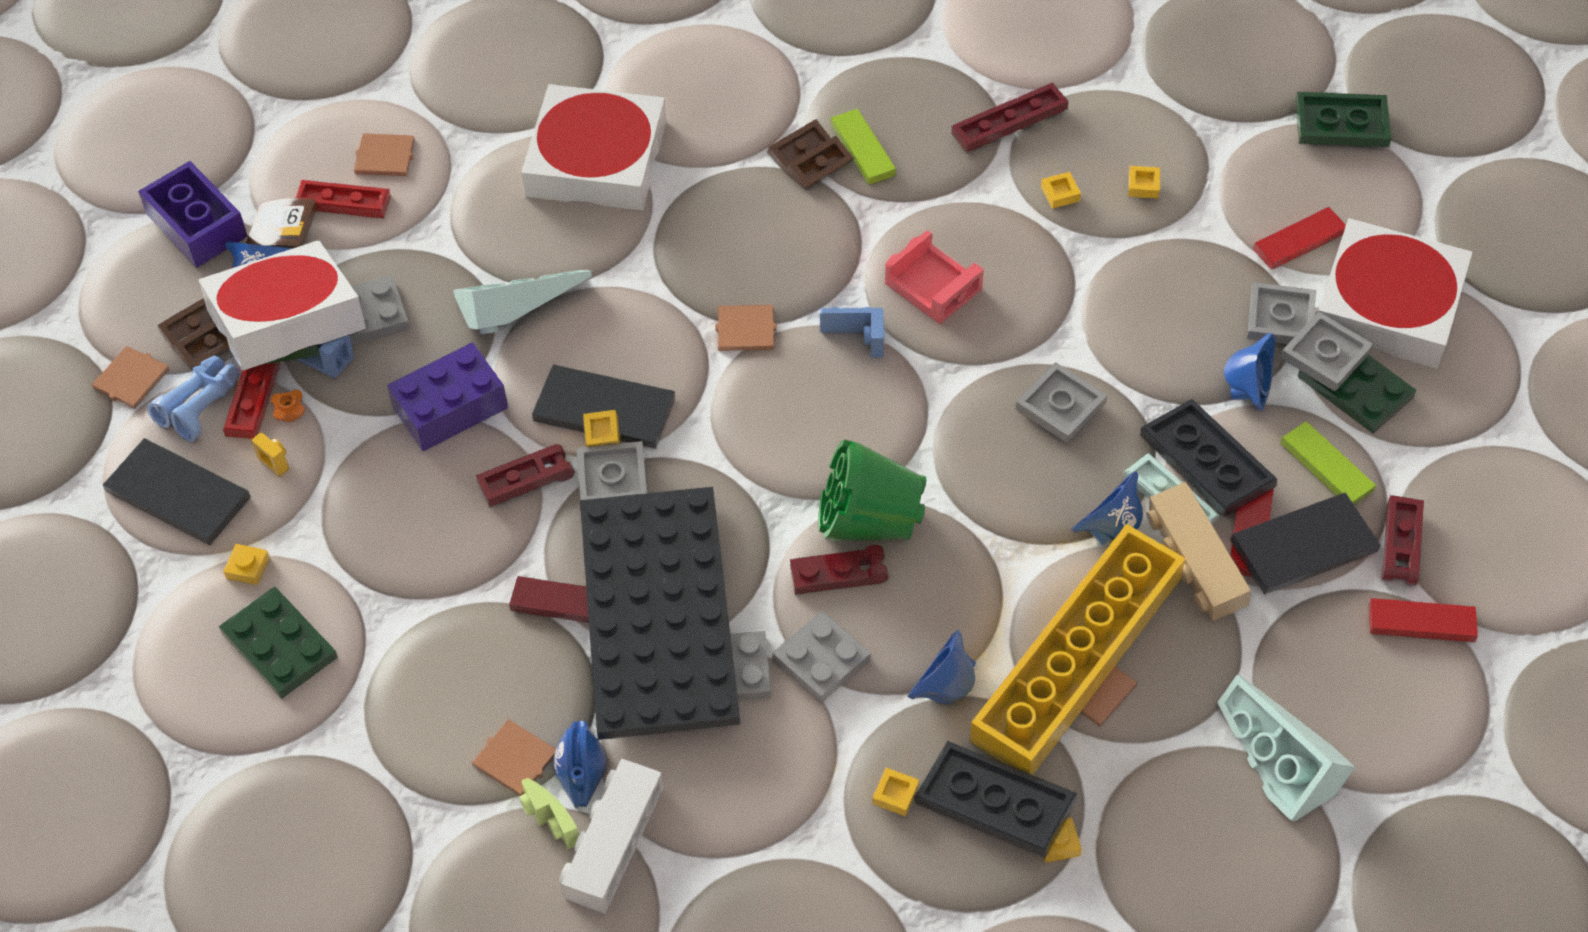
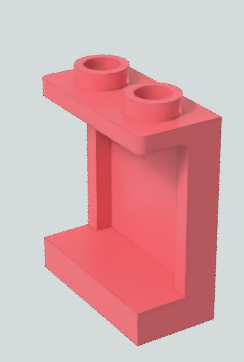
M927 230L919 237H914L900 253L894 254L888 259L885 265V284L937 323L941 324L982 290L984 269L976 263L965 269L932 244L933 234Z

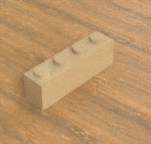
M1187 482L1149 497V511L1146 512L1149 524L1153 530L1158 529L1163 537L1162 544L1185 558L1181 579L1185 585L1190 584L1195 592L1194 600L1198 609L1202 613L1207 612L1213 622L1249 606L1251 590Z

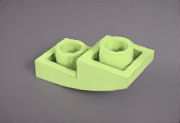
M529 778L522 780L524 795L519 796L526 815L534 814L539 826L548 823L555 840L562 838L567 850L574 847L579 836L578 829L564 806L538 783Z

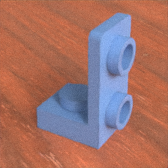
M832 307L820 309L821 333H864V345H870L871 358H883V308Z
M346 335L321 344L319 349L320 356L296 360L336 379L354 358L350 336Z

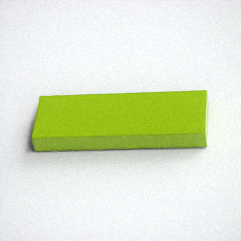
M858 108L831 117V126L843 145L853 156L854 163L868 185L896 176L895 166Z
M1307 421L1282 437L1280 444L1335 495L1346 492L1355 506L1375 491L1376 484Z

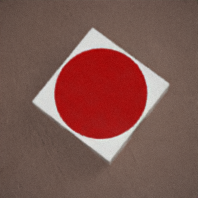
M548 84L521 172L525 197L565 202L585 201L601 206L643 211L652 180V165L659 153L667 123L665 97Z
M1348 218L1318 312L1323 313L1373 344L1372 348L1383 351L1393 357L1438 369L1447 344L1472 251Z
M319 240L198 279L207 311L218 330L226 336L229 348L242 371L282 358L297 350L323 344L366 329L358 295Z

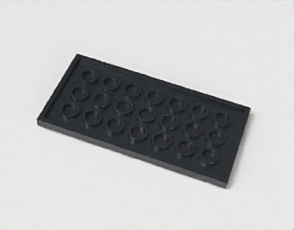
M713 487L580 500L598 740L740 725Z

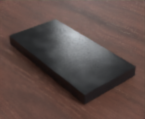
M553 364L532 412V419L535 422L585 433L583 414L616 410L618 413L620 441L628 443L642 441L643 446L656 449L676 398L675 391Z
M1193 399L1144 425L1140 429V435L1224 517L1277 486V478Z
M146 438L141 440L102 485L107 493L209 546L251 497L248 490Z
M1346 492L1233 533L1230 538L1231 543L1264 595L1376 553L1381 547Z
M947 741L914 799L915 804L1046 858L1078 797L1076 792Z

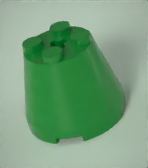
M842 440L836 447L830 460L829 468L834 470L830 472L826 489L822 490L820 497L818 531L824 533L823 539L831 541L909 540L913 533L914 523L920 524L924 517L925 505L921 504L920 501L926 487V476L919 475L859 442Z

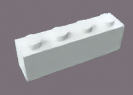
M622 758L617 769H612L609 772L604 786L606 792L601 801L597 800L594 803L590 813L591 823L587 832L582 831L579 834L575 844L576 855L572 863L565 864L559 883L562 884L565 900L606 914L664 789L661 772Z

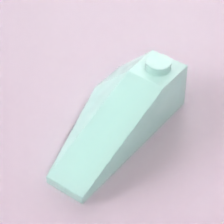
M577 270L540 276L537 280L534 278L512 280L509 285H505V283H492L453 291L468 327L479 329L480 334L499 331V325L511 323L592 277L591 270Z
M1241 675L1235 676L1217 702L1235 737L1241 740L1249 755L1247 760L1251 768L1257 770L1264 784L1262 789L1267 798L1291 821L1298 820L1334 797L1355 769V766L1331 744Z

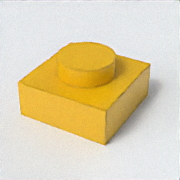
M1130 166L1128 197L1159 199L1160 168Z
M1070 172L1041 179V189L1052 209L1080 202L1081 192Z
M616 410L583 414L587 447L620 444L618 413Z
M261 432L251 440L257 458L279 477L289 469L285 457L287 451L277 439L270 440Z
M235 544L223 570L225 578L258 585L270 559L268 551Z
M885 768L872 797V804L906 817L919 788L920 780Z
M1072 817L1067 818L1046 858H1044L1045 863L1081 856L1082 849Z

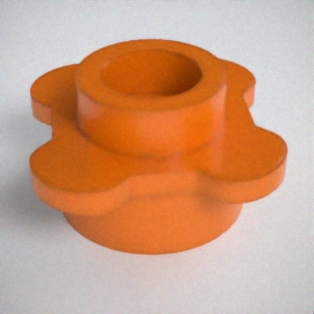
M292 390L291 392L274 394L271 397V403L275 407L273 417L276 420L292 422L300 418L305 412V407L301 404L302 392L300 390Z

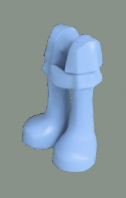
M215 355L204 360L200 366L193 368V375L187 381L167 394L158 396L147 405L149 416L160 427L169 428L173 425L180 437L188 442H194L201 433L199 415L220 397L224 398L240 376V369L233 364H228L224 367L223 359ZM200 388L202 389V391H200L197 395H195L193 398H191L189 401L183 404L196 391H198Z

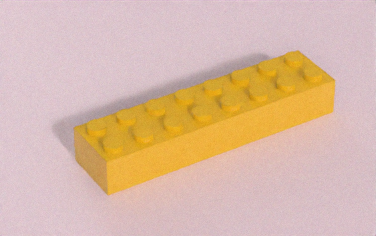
M1126 524L971 722L970 743L998 761L1033 775L1179 583L1185 558Z

